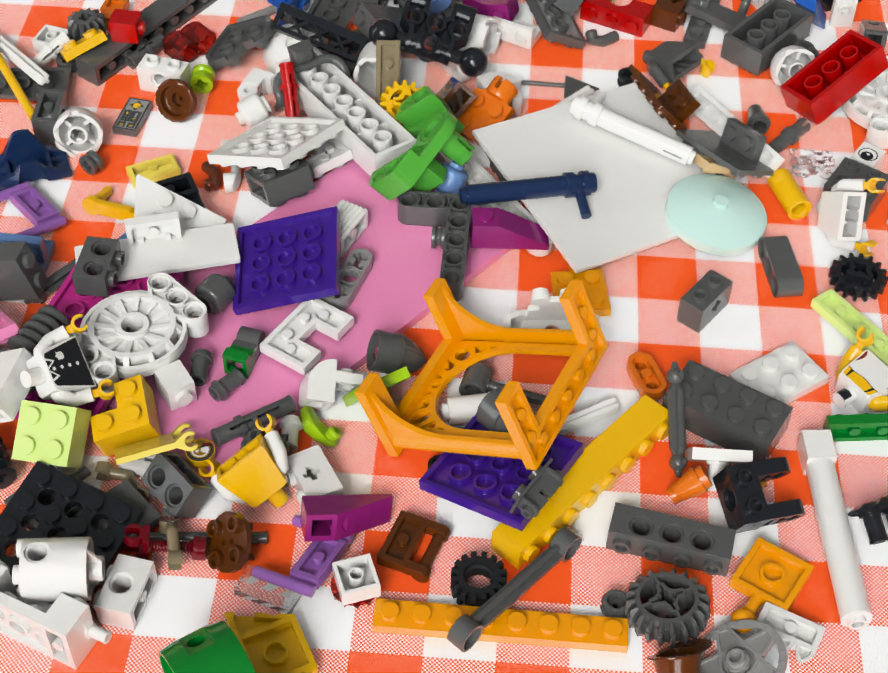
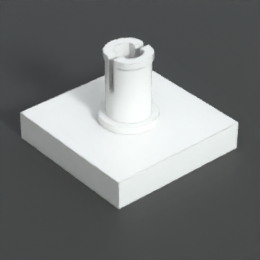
M691 447L685 449V458L687 461L706 462L709 465L708 477L713 486L707 490L716 491L713 477L725 467L730 466V464L753 462V451Z

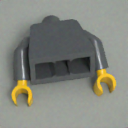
M665 41L653 50H646L642 56L643 62L647 64L646 69L649 75L654 78L660 88L664 87L665 90L671 85L669 82H676L698 65H701L700 75L708 78L715 69V62L713 60L703 59L704 56L699 52L697 42Z

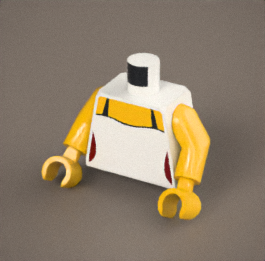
M862 326L856 332L858 341L855 345L851 344L840 360L836 371L838 380L835 386L836 393L833 394V401L839 408H844L850 404L860 414L872 411L888 412V366L870 350L862 351L864 346L868 347L874 342L873 332L869 338H861L866 331L865 327Z

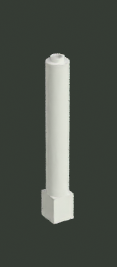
M831 429L802 430L796 448L802 474L807 475L840 622L843 626L849 627L852 630H860L872 621L873 616L835 466L838 457Z

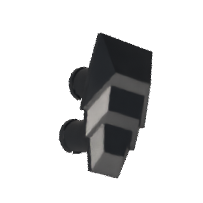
M888 495L857 506L847 513L850 517L863 519L870 545L888 541L881 514L886 516L888 523Z

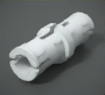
M61 31L48 45L45 43L42 46L43 49L31 60L43 68L52 59L56 60L58 58L59 51L63 49L62 45L70 41L69 37Z

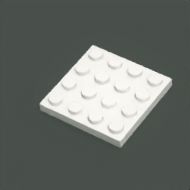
M270 116L208 153L209 164H220L221 167L238 165L239 168L256 166L257 169L274 167L276 170H284L291 166L290 163L306 157V153L310 150L321 147L324 141L335 138L337 133L345 127L344 119Z

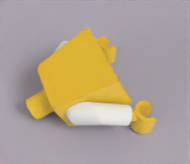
M266 413L270 422L265 428L262 426L260 419L255 421L256 427L261 431H265L266 435L264 437L260 433L221 465L214 458L206 459L207 463L211 465L210 472L205 466L199 467V474L203 477H211V484L223 499L243 505L248 504L254 508L266 500L275 508H280L287 502L289 495L282 487L287 483L288 456L278 431L274 430L276 426L274 416Z

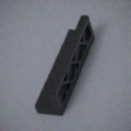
M281 2L271 25V29L299 41L310 39L313 47L337 55L355 64L368 42V37L283 2ZM280 20L293 24V26L285 28L278 25ZM300 28L315 33V35L310 37L304 36ZM322 37L336 42V44L331 46L324 44ZM343 46L356 50V56L346 53Z

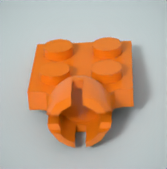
M498 75L494 77L487 88L479 89L476 87L473 93L477 97L457 119L465 125L461 135L479 146L480 144L472 135L473 130L509 120L515 113V110L510 107V103L518 94V90L509 80L501 81L503 77Z

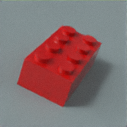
M850 29L780 86L786 106L819 125L888 68L884 48L882 45Z

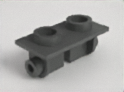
M552 458L549 459L544 467L540 465L537 470L532 471L528 477L531 480L528 486L522 483L513 494L512 499L515 503L509 511L511 514L516 508H519L523 517L527 519L536 517L548 502V499L540 494V492L551 498L557 489L561 487L564 475L561 471L553 470L549 467L553 461Z

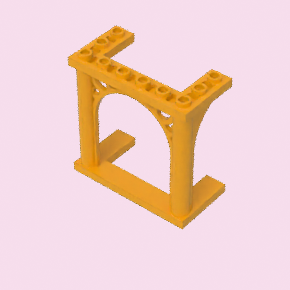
M436 278L423 297L444 339L397 408L378 373H368L356 390L355 394L389 456L399 457L403 449L512 458L522 459L527 470H537L608 348L582 280H571L559 298L572 329L560 330L508 328L483 321L465 310L455 300L445 278ZM466 353H470L469 357L462 361ZM503 354L570 356L535 416L519 381H508L495 404L509 433L455 428L444 423L438 416V401L445 387L460 372L481 360ZM430 415L429 418L422 422L425 416Z

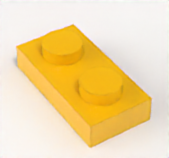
M89 29L82 34L83 38L78 41L72 39L63 44V49L59 52L63 59L69 62L108 40L101 29Z

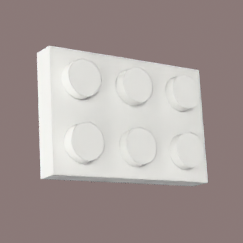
M794 341L729 373L728 376L786 404L822 387L829 380V375Z

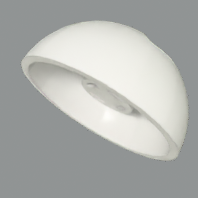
M290 23L282 25V27L285 28L293 26V24ZM300 28L304 36L310 37L315 35V33ZM279 32L274 33L268 39L269 44L263 50V62L266 68L275 74V63L289 58L287 46L301 42ZM322 37L324 44L328 45L326 39ZM318 49L322 54H328V52Z

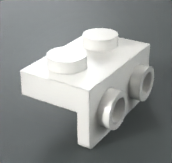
M499 18L501 25H497V32L501 33L500 40L531 50L542 36L539 26L518 19H514L512 22Z

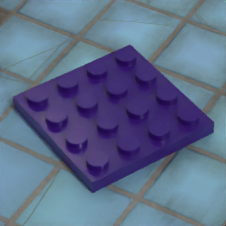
M337 206L238 228L237 244L241 262L235 264L233 311L236 315L340 294V211Z
M476 414L463 428L488 431L477 421ZM558 434L540 465L544 467L549 459L552 458L553 461L549 467L553 470L561 471L565 476L584 452L583 443ZM443 452L419 480L421 490L520 531H523L531 520L523 517L519 508H516L512 514L509 512L515 503L512 499L513 494L522 483L528 486L531 482L528 477L533 470H527L522 459Z

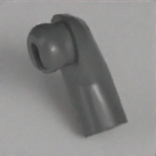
M590 29L585 32L587 37L585 40L589 45L605 47L619 41V34L616 31L599 36L596 29Z

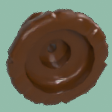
M167 79L158 86L155 94V102L160 114L172 122L181 123L187 121L194 114L197 106L194 88L181 79Z

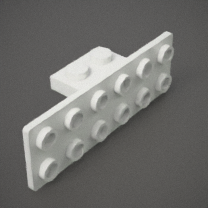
M178 211L124 219L127 238L120 239L119 242L121 251L125 252V262L123 267H119L117 282L150 277L158 272L171 274L240 263L234 224L227 223L181 230ZM83 245L74 247L76 263Z

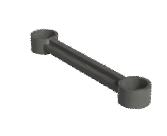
M568 527L560 529L552 539L549 547L472 615H462L452 625L448 632L447 640L463 653L470 650L488 625L560 561L565 563L575 555L582 543V537Z

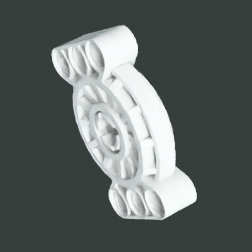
M887 68L842 105L843 110L850 119L867 129L864 141L881 149H888Z
M164 272L154 273L148 277V291H125L111 295L98 302L82 320L80 328L89 324L86 331L80 334L75 332L70 334V337L76 336L96 384V387L93 389H97L99 383L104 379H110L113 383L120 381V378L128 379L140 374L142 377L153 375L154 371L176 361L185 350L188 337L200 338L209 332L210 327L206 305L173 277ZM113 383L110 386L103 387L102 391L104 393L114 391Z

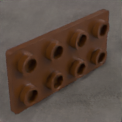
M631 64L628 67L633 73L630 77L638 85V89L646 96V100L654 107V111L662 119L666 118L669 121V125L675 131L677 129L689 130L684 121L701 104L687 86L678 79L662 94L652 82Z

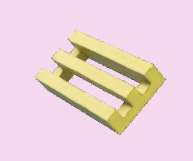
M173 154L125 167L126 174L129 176L133 188H136V176L138 174L153 182L181 175L180 167Z

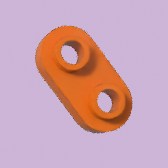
M645 352L631 354L627 360L626 371L639 395L643 397L646 394L653 400L661 399L665 394L667 382L654 358Z

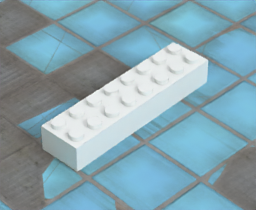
M316 47L313 48L314 57L322 55ZM290 58L275 63L276 75L280 71L279 64L290 62ZM325 63L295 74L296 83L299 84V89L297 90L299 108L311 118H343L345 127L337 133L334 139L351 150L353 160L370 176L380 167L408 151L416 143L417 139L335 65Z

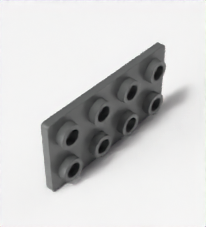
M736 118L727 119L722 136L708 130L677 129L676 135L683 139V143L699 149L698 153L713 158L715 164L728 168L733 176L744 178L745 175H751L756 178L773 176L774 170L759 161L767 137Z

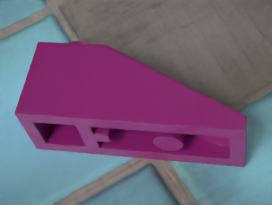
M462 0L464 5L477 8V14L496 16L512 22L519 11L517 0Z
M472 207L470 223L471 248L549 249L548 236L539 224L500 208Z

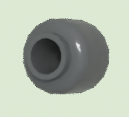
M210 274L196 287L195 296L206 305L207 313L219 314L233 301L235 296L234 283L225 275Z

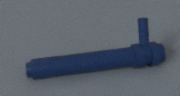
M585 170L579 171L578 174L564 172L560 176L464 185V188L459 189V199L461 204L465 203L467 206L557 196H564L565 198L576 197L582 219H588L592 215L586 196H590L591 193L597 191V177L594 172L589 173V171Z

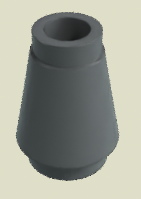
M753 104L748 108L746 125L762 135L765 134L770 127V119L760 105Z

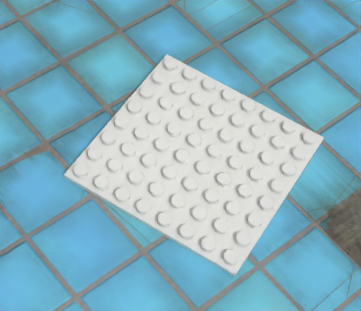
M635 82L604 91L606 97L602 104L605 105V108L683 142V139L676 135V131L669 125L666 118L662 119L654 111V107L646 100V96L638 89V85ZM596 94L587 97L591 98L592 100ZM573 101L472 131L474 138L506 181L560 176L564 172L578 174L579 171L585 170L589 171V173H595L597 177V191L591 193L590 196H586L592 215L588 219H582L576 197L565 198L564 196L521 200L576 274L679 238L671 229L666 219L665 204L672 187L680 180L688 176L704 174L701 171L702 168L695 164L694 161L692 165H683L599 126H590L583 119L581 121L575 119L574 115L569 113Z

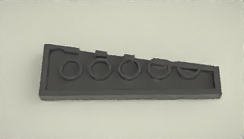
M71 67L42 68L49 74L48 79L50 80L49 84L45 83L43 86L39 85L20 68H10L29 101L37 102L41 89L65 90L68 100L72 80ZM0 70V98L18 100Z

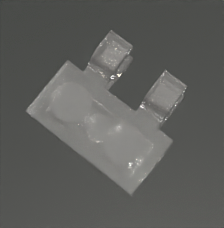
M789 148L788 159L791 174L807 178L810 175L817 176V173H819L820 177L824 180H828L832 175L831 167H835V159H830L833 158L832 150L814 152V149Z

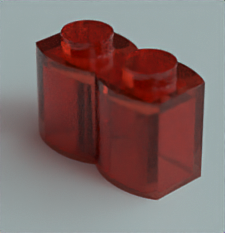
M198 21L191 22L181 30L173 31L163 38L164 53L172 59L191 63L199 55L207 54L216 41V33Z

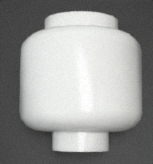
M254 93L237 102L238 112L235 115L241 126L246 124L248 128H252L270 117L269 114L272 110L263 95L259 97V95Z

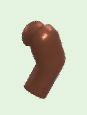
M205 161L202 163L201 169L209 178L203 181V184L206 185L204 188L208 192L217 191L221 186L220 169L214 164H209V161Z

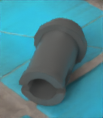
M197 349L190 357L192 362L190 376L194 380L195 386H204L207 382L208 368L212 364L213 358L208 350Z
M234 368L219 381H212L208 391L215 401H225L228 398V394L240 385H243L246 380L242 372Z

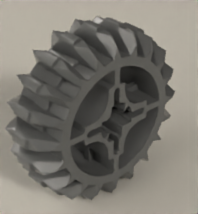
M661 567L659 573L649 570L646 577L638 575L636 582L630 583L629 591L625 595L626 605H624V614L626 615L629 628H635L637 637L645 635L647 643L657 640L659 647L664 642H669L674 647L676 641H680L686 645L689 637L697 639L699 632H704L710 618L709 595H706L705 586L699 585L697 577L689 579L687 571L677 574L675 568L671 572H665Z

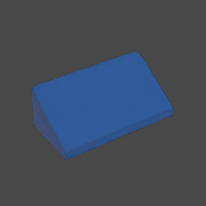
M794 0L796 5L814 13L812 24L825 29L826 13L819 0Z

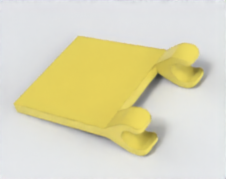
M184 422L179 424L171 433L115 448L116 463L119 465L176 448L194 451L198 448V443L187 445L186 443L194 440L195 432L193 430H185L181 433L184 428L191 427L190 423Z

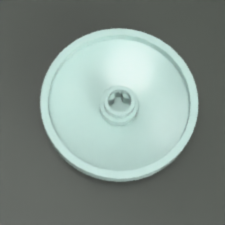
M697 174L680 180L670 190L665 204L666 219L674 233L688 245L709 254L732 256L745 253L758 244L759 238L763 236L767 226V214L759 198L743 184L720 175Z

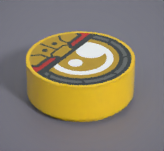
M203 438L191 441L188 445L198 443V448L194 451L185 450L187 462L195 468L209 466L210 464L207 463L206 459L216 458L214 444L210 440Z

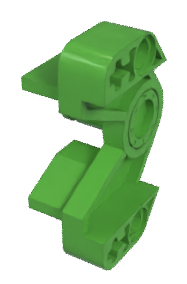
M424 86L406 98L399 106L395 118L404 125L403 127L417 139L416 143L408 151L374 171L369 180V186L389 201L406 191L428 192L445 182L447 169L434 159L439 151L450 160L455 161V164L458 166L465 164L473 155L471 151L475 147L460 135L465 125L456 119L446 101L428 86Z

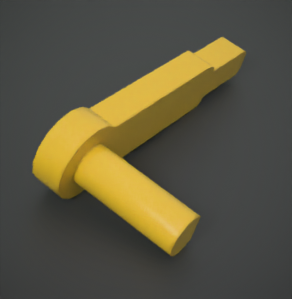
M105 186L95 196L89 195L82 201L83 209L91 215L99 214L123 221L124 219L134 218L135 210L133 207L106 201L112 195V188L110 186Z

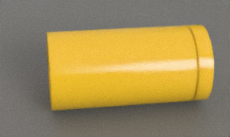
M777 169L773 176L767 179L769 187L790 219H801L811 211L812 205L788 169Z

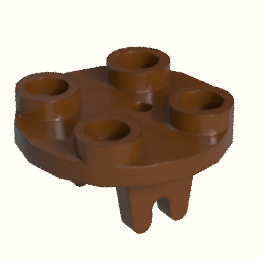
M225 511L216 520H210L206 527V533L209 537L208 564L210 568L218 569L222 573H236L243 568L247 561L255 560V554L250 553L253 523H248L246 518L239 512Z

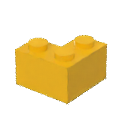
M141 374L113 383L117 408L90 417L93 441L107 457L114 455L115 448L161 436L153 390Z

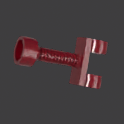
M129 524L125 527V534H137L138 536H124V551L137 552L135 555H124L148 560L149 552L152 550L153 552H168L166 540L159 541L157 539L156 541L154 539L153 541L150 538V525H144L143 528L139 524ZM194 535V538L189 542L180 541L182 553L190 554L192 560L205 561L207 536Z

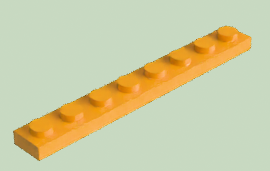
M376 598L372 632L447 638L452 625L462 615L468 614L470 616L480 607ZM506 609L482 631L478 641L627 653L628 622L627 618Z

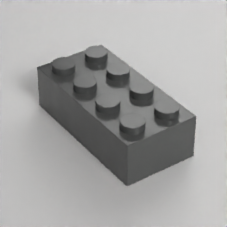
M769 0L724 35L720 57L751 74L759 76L770 67L775 53L809 36L814 13L787 0Z
M689 360L682 369L684 379L681 382L684 389L685 430L725 449L753 451V462L769 459L788 428L793 407ZM667 392L664 395L662 406L666 409H668Z

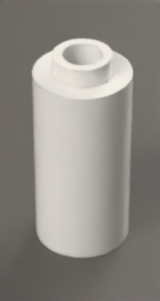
M488 393L446 397L445 403L441 404L442 420H448L450 426L468 424L477 413L482 399Z

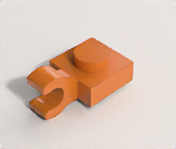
M129 0L104 1L100 11L106 19L107 30H109L108 22L114 9L128 10L130 7Z

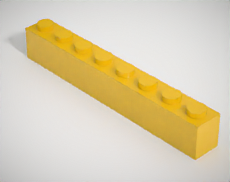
M645 394L584 448V452L564 476L561 487L557 489L551 498H547L548 502L540 510L539 514L530 520L523 531L503 523L499 524L492 531L491 549L517 570L526 562L531 563L538 556L543 546L546 544L550 545L560 529L566 525L571 526L577 520L582 510L591 508L597 501L598 496L604 490L609 491L622 473L627 474L630 472L635 462L641 456H647L659 439L664 440L669 435L668 409Z

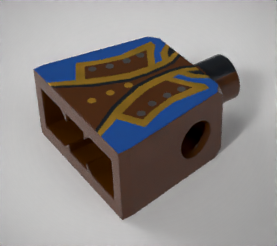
M451 77L437 94L446 101L456 119L462 115L477 97L476 94L454 77Z

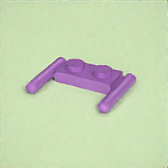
M28 181L0 191V202L10 199L11 203L34 225V227L17 234L40 236L67 225L65 217L63 215L60 216V212L33 186H30Z
M295 515L292 518V525L301 528L300 515ZM354 534L336 541H312L290 570L289 576L261 566H255L251 574L259 580L312 598L316 590L320 588L331 573L332 563L339 561L347 551V546L352 544Z

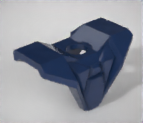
M28 129L12 132L3 152L0 154V191L26 181L38 179L54 181L72 176L66 152L44 143Z

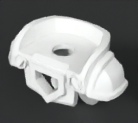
M539 287L533 289L528 309L516 310L507 314L504 327L530 329L555 327L560 330H572L559 300L566 288L560 290V296H550L547 288ZM595 314L601 327V319Z

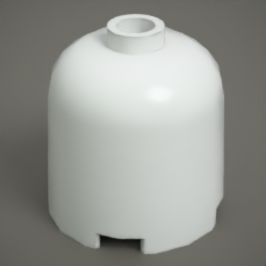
M476 13L467 44L458 50L464 51L470 47H477L485 52L488 62H490V54H496L500 43L501 33L497 32V25H501L499 18ZM453 33L455 36L461 37L458 33Z
M371 41L365 45L358 57L353 72L354 83L369 97L375 98L376 46ZM400 53V76H401L402 58H401V53Z

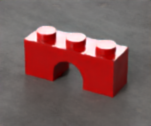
M584 0L582 2L580 19L641 38L650 26L652 8L654 6L652 4L638 0H632L626 6L614 5L611 3L612 0Z

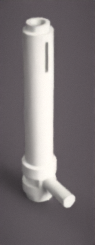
M598 91L592 100L587 96L580 97L577 95L569 111L570 114L574 115L575 119L579 121L583 119L590 126H599L683 165H692L697 151L693 150L694 147L605 108V105L602 104L606 97L603 91Z

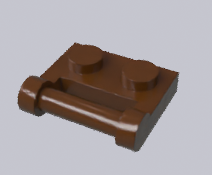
M401 510L377 555V564L410 575L420 583H426L431 576L430 569L443 542L448 541L452 532L446 525ZM425 534H429L432 536V539L420 563L412 561Z

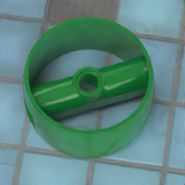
M223 620L205 625L173 641L158 652L164 673H256L241 643Z

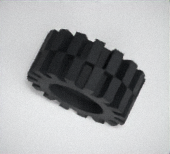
M472 551L470 558L467 554L462 555L461 561L457 559L454 562V567L451 569L450 590L453 599L457 598L456 603L458 605H462L465 602L466 606L481 607L507 584L506 568L504 569V563L501 560L497 562V556L493 554L490 558H487V552L482 551L481 556H477V551ZM474 575H482L490 579L491 583L484 588H475L467 583V579Z

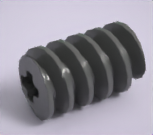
M46 304L40 307L37 313L32 315L30 320L23 324V327L18 330V334L8 339V347L10 350L25 348L33 354V349L44 335L62 325L66 327L70 322L60 310Z

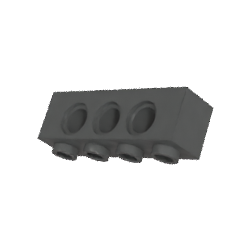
M615 502L608 530L606 549L614 550L620 554L627 553L644 557L650 561L674 564L679 568H690L703 571L709 575L726 577L731 562L736 530Z

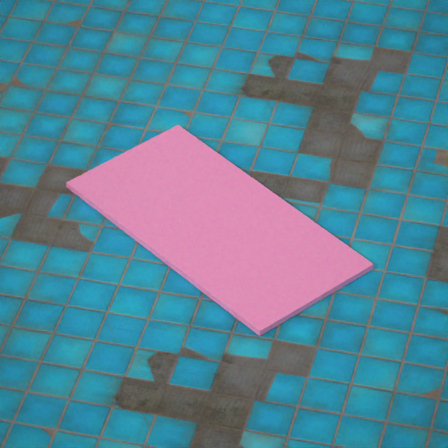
M353 159L346 162L344 166L333 169L315 181V188L307 191L308 193L305 196L293 197L287 200L283 205L254 223L257 224L332 206L335 207L342 199L345 202L357 204L358 207L361 206L363 209L366 208L368 210L367 229L352 244L349 251L343 257H340L341 269L348 255L353 250L362 248L372 253V270L351 306L341 310L354 317V325L339 341L318 330H315L304 341L321 351V359L313 368L324 360L337 359V370L347 368L355 371L366 362L368 344L371 335L376 329L393 333H404L430 312L423 296L436 278H440L443 249L440 246L431 248L432 227L402 224L398 220L397 197L389 201L369 186L371 176ZM469 237L465 285L511 249L471 248ZM235 264L184 271L185 280L182 286L195 296L196 287L210 274L225 275L234 283ZM348 276L344 278V280L347 282H353L357 280V278L354 276ZM232 301L219 314L208 313L209 332L200 338L188 337L185 350L177 359H180L190 374L192 366L191 354L197 349H206L211 353L213 362L208 368L207 382L204 386H195L196 401L171 411L157 390L154 374L143 377L153 390L161 435L171 433L181 423H190L191 427L184 428L181 433L185 430H193L195 432L194 440L200 438L210 440L215 446V459L221 465L240 450L243 438L237 437L218 447L211 436V429L233 421V417L237 415H247L285 398L287 395L292 397L297 409L296 412L288 415L297 416L303 408L298 406L300 384L304 375L263 353L260 354L249 378L245 379L246 381L243 385L229 393L225 401H215L209 394L208 388L211 386L212 381H219L227 375L224 372L222 354L226 347H230L236 339L241 326L264 331L266 338L302 302L236 315L233 311ZM376 347L374 355L377 354L378 347ZM234 363L233 366L235 368L243 369L242 363ZM115 396L108 405V410L117 408ZM283 417L276 420V430L280 429V421L283 420ZM176 448L165 451L179 453L187 461L185 450ZM211 465L207 466L206 468L210 472ZM191 466L199 474V468ZM201 476L208 484L210 483L211 477Z

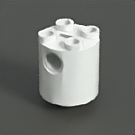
M92 537L17 539L16 555L19 558V565H13L12 582L13 585H18L17 597L21 602H55L61 593L72 598L77 596L85 601L92 600L94 588L100 581L105 579L104 555H95Z

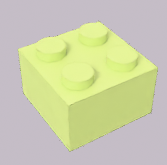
M22 400L11 459L35 463L40 461L48 465L80 469L83 463L91 411L76 407Z

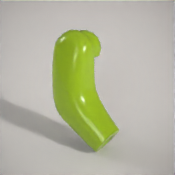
M304 406L300 410L304 432L324 446H337L339 439L342 437L341 430L334 426L327 428L321 422L313 407Z

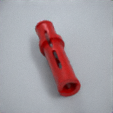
M282 62L279 64L282 82L280 91H283L286 117H300L297 93L299 84L296 83L294 62Z

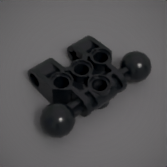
M406 0L399 24L403 32L398 31L396 24L387 18L375 20L369 28V37L375 46L377 40H400L401 46L404 47L403 52L414 54L423 62H439L445 66L452 62L458 64L461 71L469 77L483 74L488 67V57L483 50L477 47H470L464 51L458 50L466 46L476 16L477 8L455 2L452 14L447 18L440 13H431L429 11L431 0ZM408 19H414L417 22H411ZM431 26H436V27H438L439 29H438V30L433 29ZM453 33H458L461 37H457ZM424 46H430V47H432L433 49L430 50V49L425 48Z

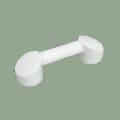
M221 140V146L230 140ZM231 165V172L223 173L225 193L236 192L240 186L241 168L238 165Z

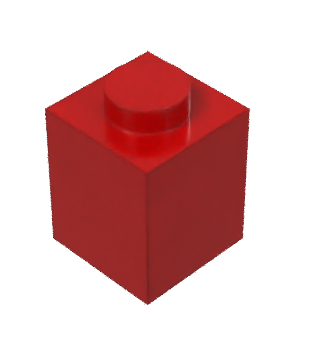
M114 9L108 22L112 42L139 44L142 35L146 34L147 25L143 21L142 11Z

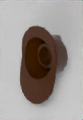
M690 639L686 645L678 642L674 647L670 645L655 655L648 656L647 660H653L657 673H700L701 653L712 646V641L709 639Z

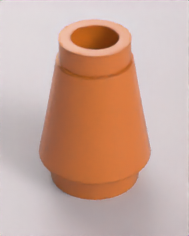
M701 465L696 468L692 466L666 491L674 504L707 493V489L713 486Z

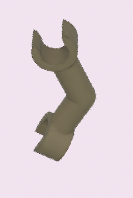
M106 461L97 462L94 470L98 472L96 480L110 481V479L124 481L127 479L149 503V492L146 488L140 486L133 471L114 468L112 464Z
M174 518L173 521L159 519V533L166 534L169 571L182 570L183 556L179 540V519Z

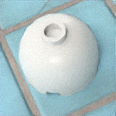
M796 45L780 49L771 60L769 69L771 79L780 88L782 84L815 58L814 54L804 47Z
M74 107L67 109L60 114L53 128L56 146L71 157H77L76 154H86L89 150L96 152L103 141V126L100 118L86 108Z

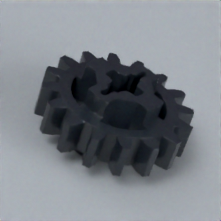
M851 252L848 258L840 255L838 260H833L828 277H830L829 284L835 285V292L842 291L843 298L849 295L852 296V300L855 302L857 298H862L864 302H867L868 297L875 300L878 294H883L888 281L886 276L887 270L880 269L881 262H872V256L866 259L863 253H860L858 257H855Z

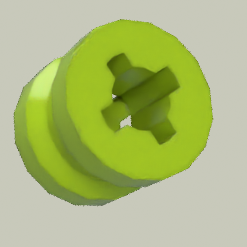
M206 64L194 66L190 85L196 93H209L213 88L215 71Z

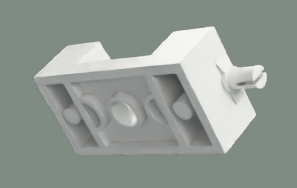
M0 560L1 634L75 670L78 669L97 641L102 642L104 645L109 643L112 638V632L97 626L93 621L89 604L80 597L75 596L72 598L61 593L47 612L36 604L28 605L21 602L17 597L16 585H13L10 568Z

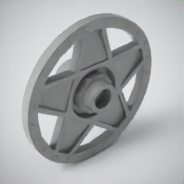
M756 620L731 621L717 627L704 637V639L711 640L712 643L715 640L717 641L718 653L703 660L705 651L701 653L700 673L786 672L788 663L786 646L780 635L765 623ZM753 629L759 632L743 640L734 630ZM775 643L779 651L777 668L764 659Z

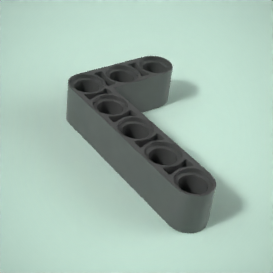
M406 191L397 197L398 220L402 224L433 227V225L437 227L446 226L440 278L446 279L455 300L458 302L464 295L472 205L461 204L459 194Z

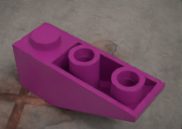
M393 495L302 496L300 524L304 541H336L390 522Z

